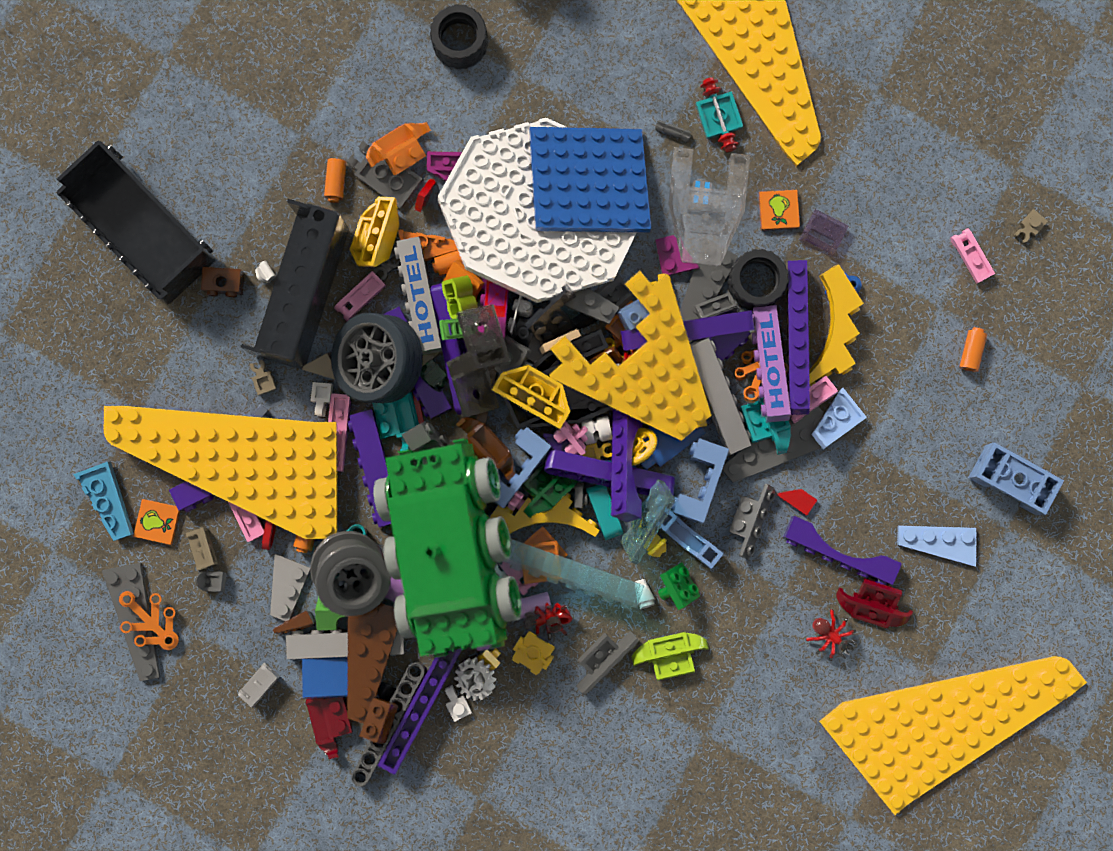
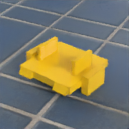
M528 631L525 638L521 636L514 646L513 650L516 652L512 660L518 664H523L531 669L530 672L537 675L542 668L545 670L548 668L554 658L551 654L555 648L550 643H546L534 633Z

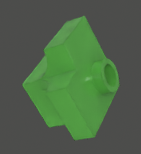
M318 597L315 608L317 630H336L339 618L345 616L330 611Z

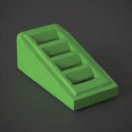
M477 317L439 321L442 340L477 336L479 326Z

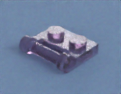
M814 209L799 240L802 242L806 241L828 252V255L833 257L849 226ZM810 230L834 241L833 245L831 246L809 235Z

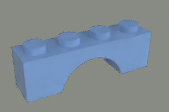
M661 505L650 518L653 524L709 569H712L724 554L688 527L664 505Z

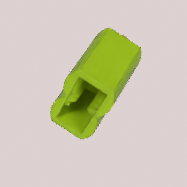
M468 275L442 281L443 294L447 300L448 313L452 319L478 313L472 282Z

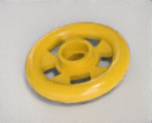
M639 428L637 430L632 455H634L632 466L644 462L655 451L657 436L652 430L647 428ZM648 437L649 440L645 443L643 440Z

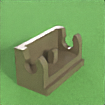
M202 527L187 532L186 536L195 560L196 570L199 571L218 565L208 528Z

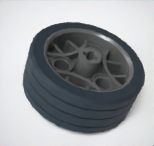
M377 313L359 314L348 320L337 333L331 352V368L338 386L347 396L364 403H392L402 399L416 385L423 363L422 347L414 329L399 317ZM383 332H385L384 340L382 341L381 337L383 335Z

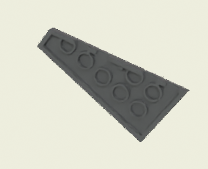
M817 407L809 415H805L796 423L791 420L790 416L791 438L787 453L777 455L775 442L771 438L756 443L751 442V446L742 449L723 465L722 471L734 483L822 448L811 434L823 417L824 412ZM841 436L833 443L841 441L846 438L844 436Z

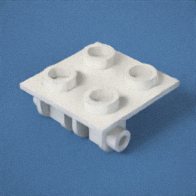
M522 295L519 296V299H515L512 309L514 318L510 317L507 329L511 337L519 316L529 318L533 315L532 304L529 301L522 300Z

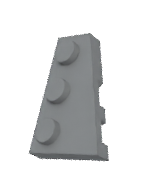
M275 554L271 616L284 621L291 619L310 573V567Z

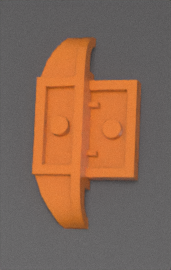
M427 122L403 124L373 142L366 154V160L370 167L385 160L395 176L426 157L417 139L431 131Z

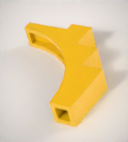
M835 265L819 275L829 301L830 326L824 349L817 361L809 369V388L820 377L824 378L831 375V370L835 374L842 373L844 375L852 370L851 366L856 364L844 344L849 345L856 340L855 336L860 334L848 314L853 315L860 310L859 306L864 303L840 265Z
M568 493L552 510L535 514L531 518L523 512L532 501L527 498L515 516L512 515L514 511L507 506L502 508L498 505L489 517H502L507 524L509 534L523 527L538 523L567 524L582 529L594 537L600 531L597 529L599 525L591 519L588 521L581 517L583 513L576 508L569 509L573 501L570 500L572 496Z

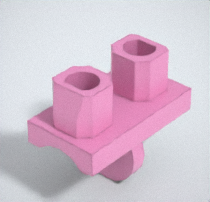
M565 420L561 429L554 433V438L558 443L563 442L565 439L570 441V444L565 447L567 453L576 455L579 453L581 456L586 453L584 450L586 445L583 442L588 440L585 435L588 431L587 427L579 428L577 424H574L571 428Z

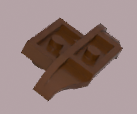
M464 417L456 424L466 432L468 443L473 444L474 455L478 459H493L497 469L503 472L508 481L515 475L514 461L510 450L485 423L477 419Z

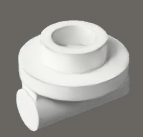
M262 261L255 270L256 276L261 282L269 283L276 275L268 263Z

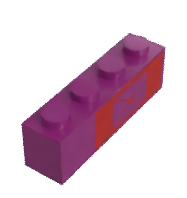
M483 278L484 285L482 290H485V294H481L480 305L483 306V310H479V322H482V325L478 326L477 338H481V346L504 347L510 290Z

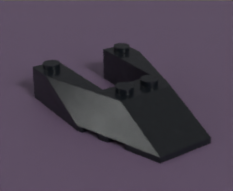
M601 329L571 341L584 358L608 348ZM550 351L532 367L549 376L562 362ZM563 384L570 410L566 418L568 424H579L613 409V407ZM503 397L517 429L553 426Z

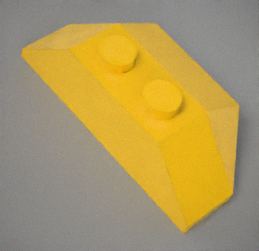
M378 197L375 203L369 206L360 216L350 247V252L358 266L376 267L389 259L400 226L395 197Z
M530 365L502 372L492 388L494 392L561 429L570 413L563 384Z

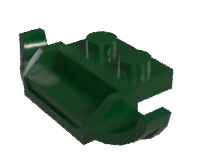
M545 462L521 486L534 498L523 512L531 518L535 514L552 510L577 485L578 480L546 473Z

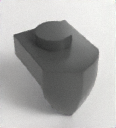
M577 483L570 490V492H575V508L579 511H586V505L589 504V495L586 494L585 483Z
M201 572L195 578V582L202 591L225 592L227 573Z

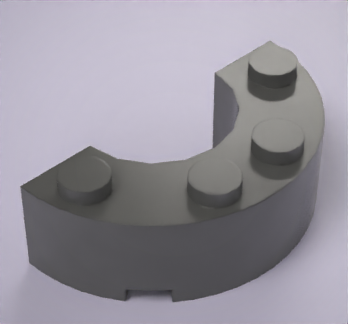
M423 422L402 434L411 451L420 452L449 446L447 437L444 434L441 435L431 423Z

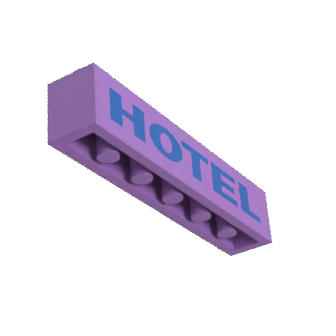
M776 305L754 307L752 315L755 330L752 332V343L756 344L757 350H754V360L759 363V368H756L757 380H761V386L758 387L759 398H763L764 405H761L762 417L765 416L766 423L790 420L791 411Z

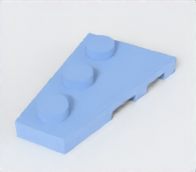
M842 388L811 435L822 449H825L867 417L845 389Z

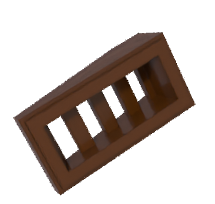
M305 610L273 628V632L275 634H284L316 625V621L312 613Z

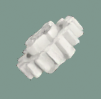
M477 657L472 660L468 658L458 665L459 668L455 670V673L458 675L454 680L459 681L456 687L462 688L461 694L467 693V699L473 696L474 701L478 698L483 700L492 693V690L495 688L493 683L496 681V678L492 677V674L495 672L489 670L490 664L485 666L483 659L478 662Z

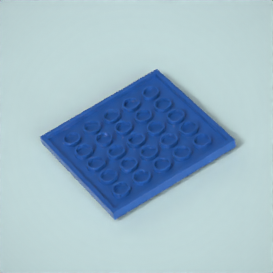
M529 128L535 231L650 233L651 222L642 129Z

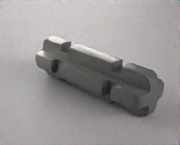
M658 120L655 126L656 131L661 133L663 131L665 132L664 134L677 139L681 138L685 142H688L692 135L691 131H683L682 128L669 123L667 125L661 120Z

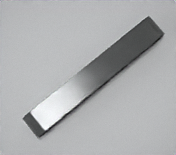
M414 662L409 665L390 702L400 701L403 709L396 712L393 720L394 726L390 729L386 743L383 746H378L373 741L368 742L351 776L355 786L362 787L371 779L425 675L426 669L422 663ZM413 666H418L421 669L420 676L412 674L411 669ZM403 684L411 685L412 692L410 694L403 692ZM366 755H374L375 763H368ZM357 772L365 773L366 780H358Z

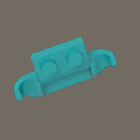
M412 392L392 403H372L380 439L397 435V438L402 439L400 451L410 449L402 434L419 425Z
M759 398L755 403L741 406L740 411L751 435L752 442L756 443L771 438L775 442L777 455L787 453L791 438L789 420L766 423L765 416L762 417L761 405H764L763 398Z

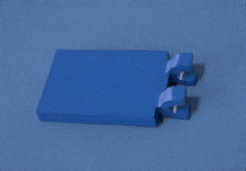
M650 426L647 429L652 430L656 434L657 446L653 454L641 466L644 470H647L655 463L661 467L706 432L702 427L696 428L681 441ZM647 437L643 441L646 443L649 438Z
M348 657L302 659L303 699L347 697Z

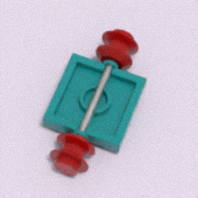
M710 77L703 80V84L700 85L701 88L706 90L703 96L709 98L698 101L695 105L706 139L722 135L718 142L723 143L720 149L725 150V152H731L736 149L739 143L733 140L736 134L730 132L742 129L743 124L732 91L717 96L721 90L720 87H716L718 79Z

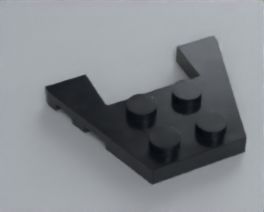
M567 283L561 287L562 292L558 296L554 294L550 298L551 303L545 308L541 307L525 323L527 329L542 344L598 321L583 313L571 319L565 313L561 306L576 297L574 291Z

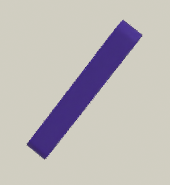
M442 283L431 286L430 294L454 408L458 415L477 412L479 410V400L466 338L442 340L439 321L452 318L448 313L447 300L443 294Z
M752 310L683 321L688 340L755 330ZM638 329L621 331L623 350L638 349L647 342Z
M558 450L547 452L546 473L612 488V462ZM632 467L637 494L665 500L674 497L675 478L673 476Z

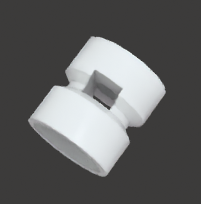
M607 415L597 417L596 421L588 419L581 422L582 427L586 426L588 429L585 433L588 438L585 441L586 445L594 444L599 439L602 442L612 440Z

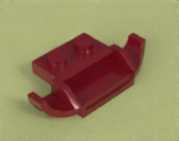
M864 579L859 592H854L852 596L845 593L843 588L840 587L836 593L839 604L846 612L851 614V617L887 629L906 624L913 614L912 610H909L907 613L899 611L897 604L902 596V590L868 579Z
M345 698L306 699V706L316 744L325 752L328 759L338 757L339 751L336 737L353 732L350 719H347Z

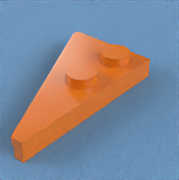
M398 230L400 240L414 237L420 238L425 261L458 250L453 239Z

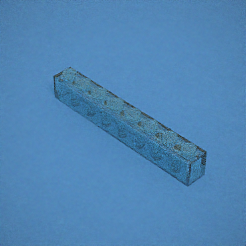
M510 539V559L497 562L500 565L503 562L509 563V568L521 571V568L529 570V575L538 578L540 575L546 576L547 581L558 584V581L566 583L565 587L575 591L577 587L584 589V594L589 596L601 595L603 596L602 600L613 603L614 600L621 602L622 607L632 610V607H638L645 586Z

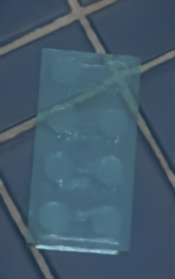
M657 480L655 485L651 487L647 499L642 503V518L631 521V526L622 537L621 544L630 561L637 565L676 501L666 483L662 480Z

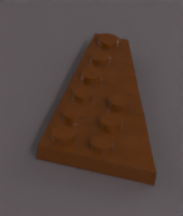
M380 603L370 612L358 616H348L347 719L364 724L372 699L377 696L398 632L394 607Z

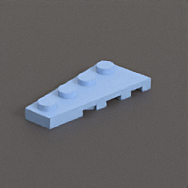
M898 526L897 545L976 567V528Z

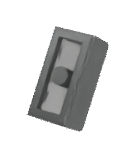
M729 292L697 304L695 309L699 318L737 313L738 306Z

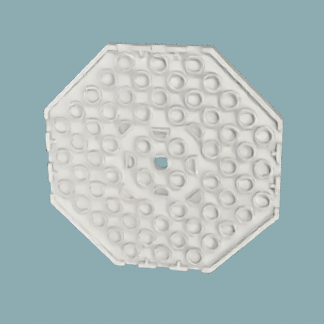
M548 118L539 119L538 122L531 124L527 122L515 125L514 128L492 131L488 135L480 137L478 135L471 137L438 195V202L465 269L537 303L550 299L554 294L558 296L562 292L561 287L566 283L575 292L613 281L637 233L535 231L529 128L566 127Z

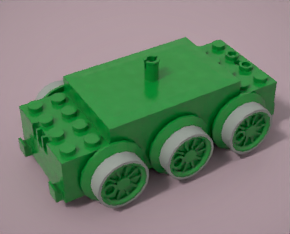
M468 438L453 440L455 445L413 453L411 449L398 451L399 456L385 458L388 476L376 480L374 484V501L377 512L383 521H391L394 535L388 537L384 544L386 567L392 579L402 580L404 595H399L395 600L394 614L396 625L403 638L415 637L417 639L420 656L435 654L434 658L449 655L448 651L463 650L469 647L475 648L491 645L490 649L504 646V640L507 639L505 627L508 622L521 618V595L515 578L512 576L500 578L495 573L497 562L507 561L511 556V540L507 524L502 517L489 518L484 511L487 503L500 499L501 485L498 470L493 459H478L474 455L473 444L468 443Z

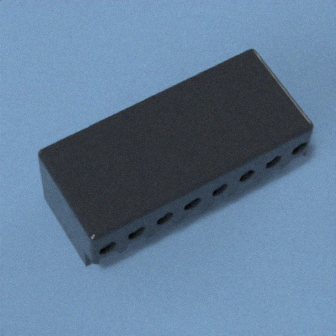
M96 141L57 178L63 184L57 190V195L158 300L169 305L202 274L203 267H210L215 262L216 258L212 254L214 250L202 239L198 240L121 160L123 156L112 145L108 144L106 146L103 142Z
M288 199L287 203L296 213L293 228L255 346L251 347L241 344V348L251 355L302 370L303 366L307 364L349 227L337 211Z

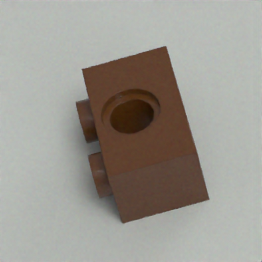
M202 268L201 290L207 293V296L217 297L218 294H225L226 297L236 298L237 295H243L244 272L241 269ZM226 279V285L219 287L220 280Z
M373 698L359 736L376 743H386L399 705L383 699Z

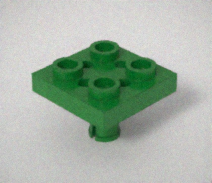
M683 562L660 575L665 585L664 588L658 590L660 598L666 600L671 597L678 610L700 597L698 587L693 583L689 570L684 566Z

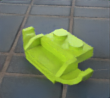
M683 632L648 640L634 652L632 662L633 666L644 662H652L656 679L659 681L695 673L691 653L698 650H709L705 638Z

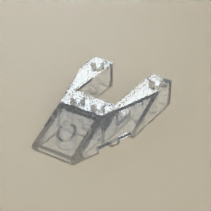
M674 147L668 205L681 261L683 263L720 266L745 212L750 155L731 153L728 162L726 190L690 187L693 149Z

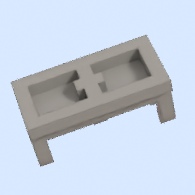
M264 662L238 692V696L252 708L281 676Z

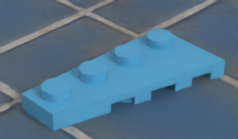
M105 462L73 474L76 480H79L85 495H88L92 501L93 508L101 516V521L113 541L133 535V529L112 463Z

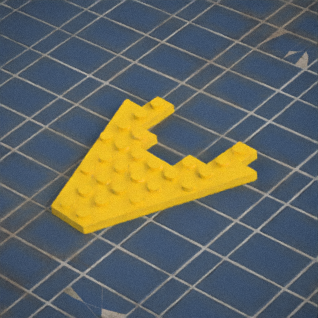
M639 271L625 285L650 313L635 326L647 342L619 366L614 363L606 352L590 365L564 335L550 347L562 364L552 371L549 376L682 441L711 416L670 277L666 274L652 286Z

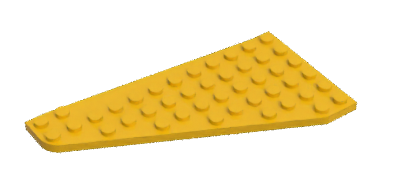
M675 0L763 121L781 150L797 167L816 151L820 144L821 136L786 1Z
M104 406V436L111 445L304 539H326L330 535L338 533L337 422H308L130 406Z
M1052 656L845 701L819 722L890 811L896 815L909 803L1074 694L1087 682L1069 660Z

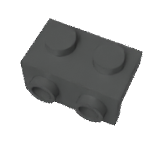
M618 273L613 281L606 282L601 288L594 291L619 307L618 310L622 309L635 297Z

